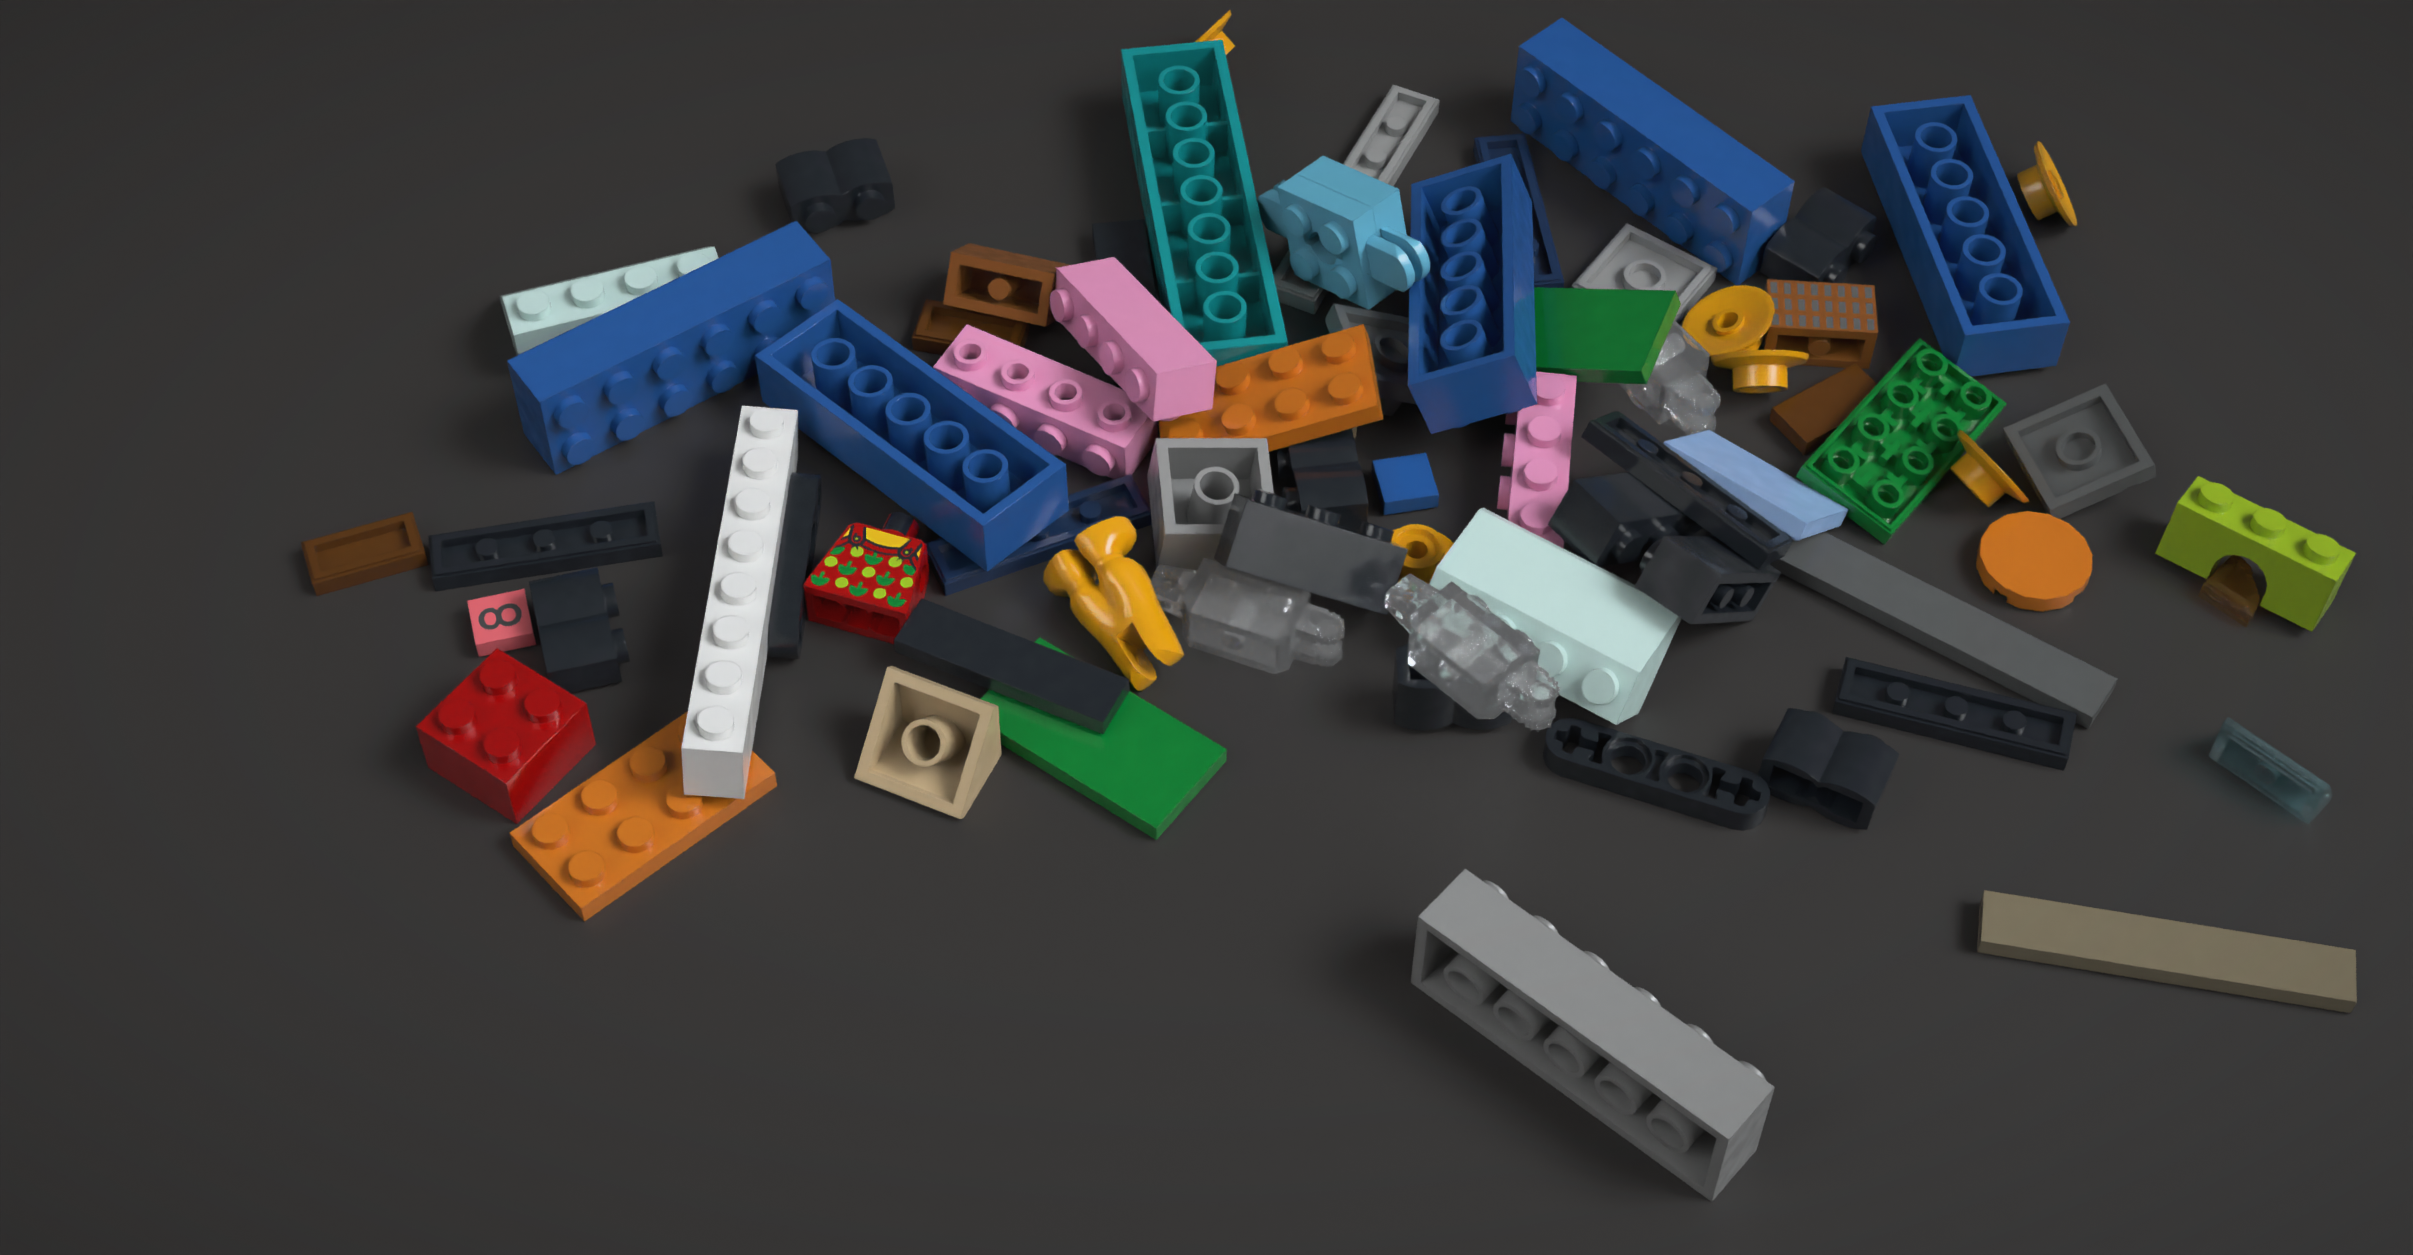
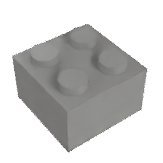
M1267 438L1155 439L1147 478L1156 569L1235 570L1225 567L1216 561L1214 556L1234 494L1252 498L1255 488L1274 493Z

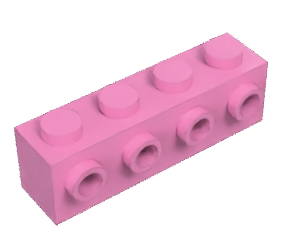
M1115 257L1056 268L1055 290L1050 295V307L1054 318L1072 334L1078 344L1086 349L1100 364L1103 371L1113 378L1127 393L1129 399L1136 403L1153 422L1159 420L1172 421L1182 415L1212 409L1217 361Z
M966 325L933 366L943 376L1052 455H1058L1082 465L1096 475L1108 476L1112 479L1129 474L1132 476L1153 447L1155 439L1158 438V421L1153 422L1136 403L1129 399L1123 389L970 325Z
M1536 372L1537 405L1523 408L1515 413L1506 414L1505 424L1515 425V434L1504 433L1501 466L1511 467V476L1500 475L1497 509L1507 510L1508 521L1564 548V540L1548 523L1568 491L1577 376Z

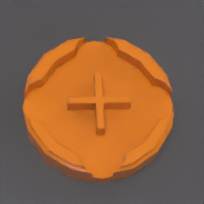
M2024 511L2006 514L1989 525L1981 537L1978 546L1976 568L1983 584L1993 594L1996 589L2000 594L2007 596V603L2019 609L2043 612L2064 608L2074 601L2075 596L2084 591L2092 573L2093 554L2085 538L2069 523L2050 514Z

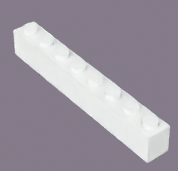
M742 406L681 747L684 795L745 798L768 653L769 621L789 483L792 472L796 473L798 463V410Z

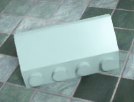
M703 247L501 295L500 300L516 355L526 352L718 259L715 247Z
M1481 508L1436 567L1415 619L1462 644L1492 641L1514 647L1517 673L1617 725L1639 713L1681 617L1634 587V584L1485 508Z

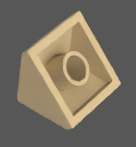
M889 666L886 669L854 778L962 819L967 814L1002 755L999 708L992 703Z

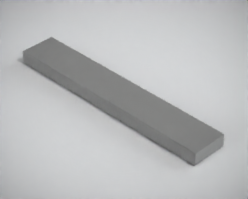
M1392 85L1343 165L1394 186L1439 113L1440 100ZM1288 250L1273 274L1279 302L1311 314L1316 313L1329 292L1294 275L1290 264V250Z

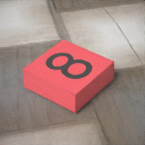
M525 589L467 601L479 657L490 655L496 648L505 652L536 645Z

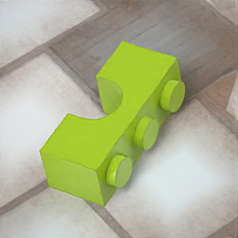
M2198 476L2177 502L2155 554L2205 579H2208L2225 556L2238 555L2248 558L2261 568L2266 577L2267 588L2259 606L2312 632L2332 604L2356 553L2339 545L2331 537L2316 534L2286 519L2281 513L2273 509L2263 508L2234 494L2228 487L2222 484L2210 482Z

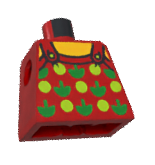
M894 512L888 516L882 529L861 523L848 525L803 585L808 621L894 644L895 637L921 598L924 599L929 581L927 545L922 540L916 539L919 532L918 523L907 514Z

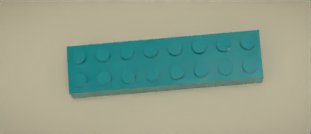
M1223 40L1121 49L1122 99L1161 305L1217 361L1216 367L1288 346Z

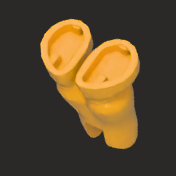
M1115 516L1100 521L1079 533L1074 539L1079 551L1066 549L1055 554L1044 570L1043 581L1054 595L1070 597V608L1075 617L1105 648L1124 676L1129 679L1132 686L1138 691H1143L1157 678L1156 671L1144 652L1146 648L1158 660L1168 666L1176 664L1185 654L1158 601L1147 572L1135 560L1124 557L1136 542V529L1128 518ZM1096 573L1098 575L1099 585L1095 582Z

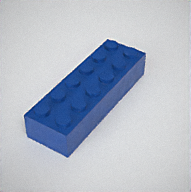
M1560 18L1519 46L1511 122L1517 125L1522 132L1529 134L1554 152L1559 159L1566 161L1591 179L1596 186L1606 190L1624 203L1634 214L1643 217L1657 227L1674 243L1680 244L1700 260L1716 267L1717 273H1720L1736 286L1761 269L1766 245L1787 221L1794 180L1564 18Z
M1971 95L1872 106L1861 153L1943 355L1971 377L2056 366L2070 321Z
M1512 154L1411 184L1410 237L1420 241L1424 246L1430 260V271L1420 281L1414 282L1409 290L1408 387L1430 433L1434 434L1452 428H1462L1473 422L1505 413H1515L1523 408L1537 405L1532 201Z
M794 221L507 360L525 436L555 475L575 465L585 463L591 457L623 441L633 439L639 433L671 417L681 415L687 409L719 393L726 392L735 385L757 375L755 359L757 353L835 301L830 258L797 221Z
M839 299L755 355L762 401L770 408L798 410L799 430L987 572L1069 511L1065 463Z

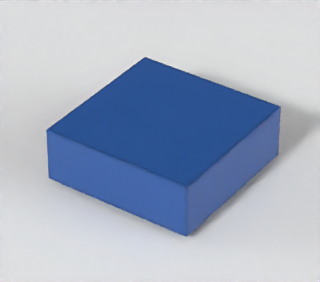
M1426 453L1372 461L1371 474L1384 515L1438 507L1439 492Z

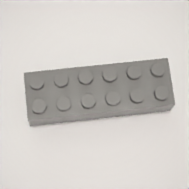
M1464 869L1418 916L1411 983L1708 1200L1712 1202L1755 1153L1775 1089L1773 1085L1766 1081L1763 1074L1752 1064L1745 1061H1737L1717 1047L1701 1028L1693 1024H1685L1666 1011L1650 992L1640 987H1632L1615 975L1596 954L1582 951L1560 936L1549 921L1540 916H1532L1509 900L1506 893L1498 885L1491 881H1482L1470 871Z

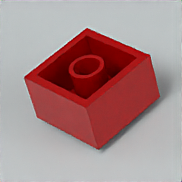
M498 648L416 726L428 768L516 824L596 745L586 702Z

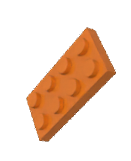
M1364 324L1217 366L1212 409L1182 415L1172 421L1159 420L1160 438H1267L1268 450L1270 452L1383 420L1370 338Z
M687 711L509 834L513 847L585 922L777 787L775 772L752 751L744 799L684 795L681 747Z

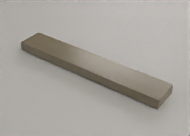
M1984 890L1980 900L1978 953L2351 1013L2357 1003L2356 950L1987 890Z

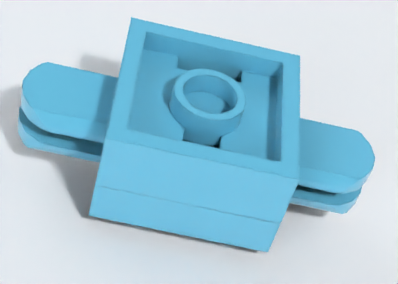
M1322 156L1287 181H1280L1274 185L1273 189L1264 192L1258 197V207L1264 226L1288 240L1290 264L1294 275L1304 281H1309L1324 288L1340 298L1347 299L1369 310L1394 291L1405 292L1414 282L1420 281L1427 276L1430 271V260L1424 246L1420 241L1406 234L1399 189L1337 161Z

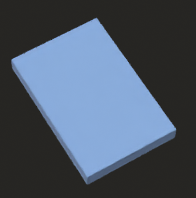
M1710 430L1664 441L1663 443L1795 541L1841 526L1849 510Z

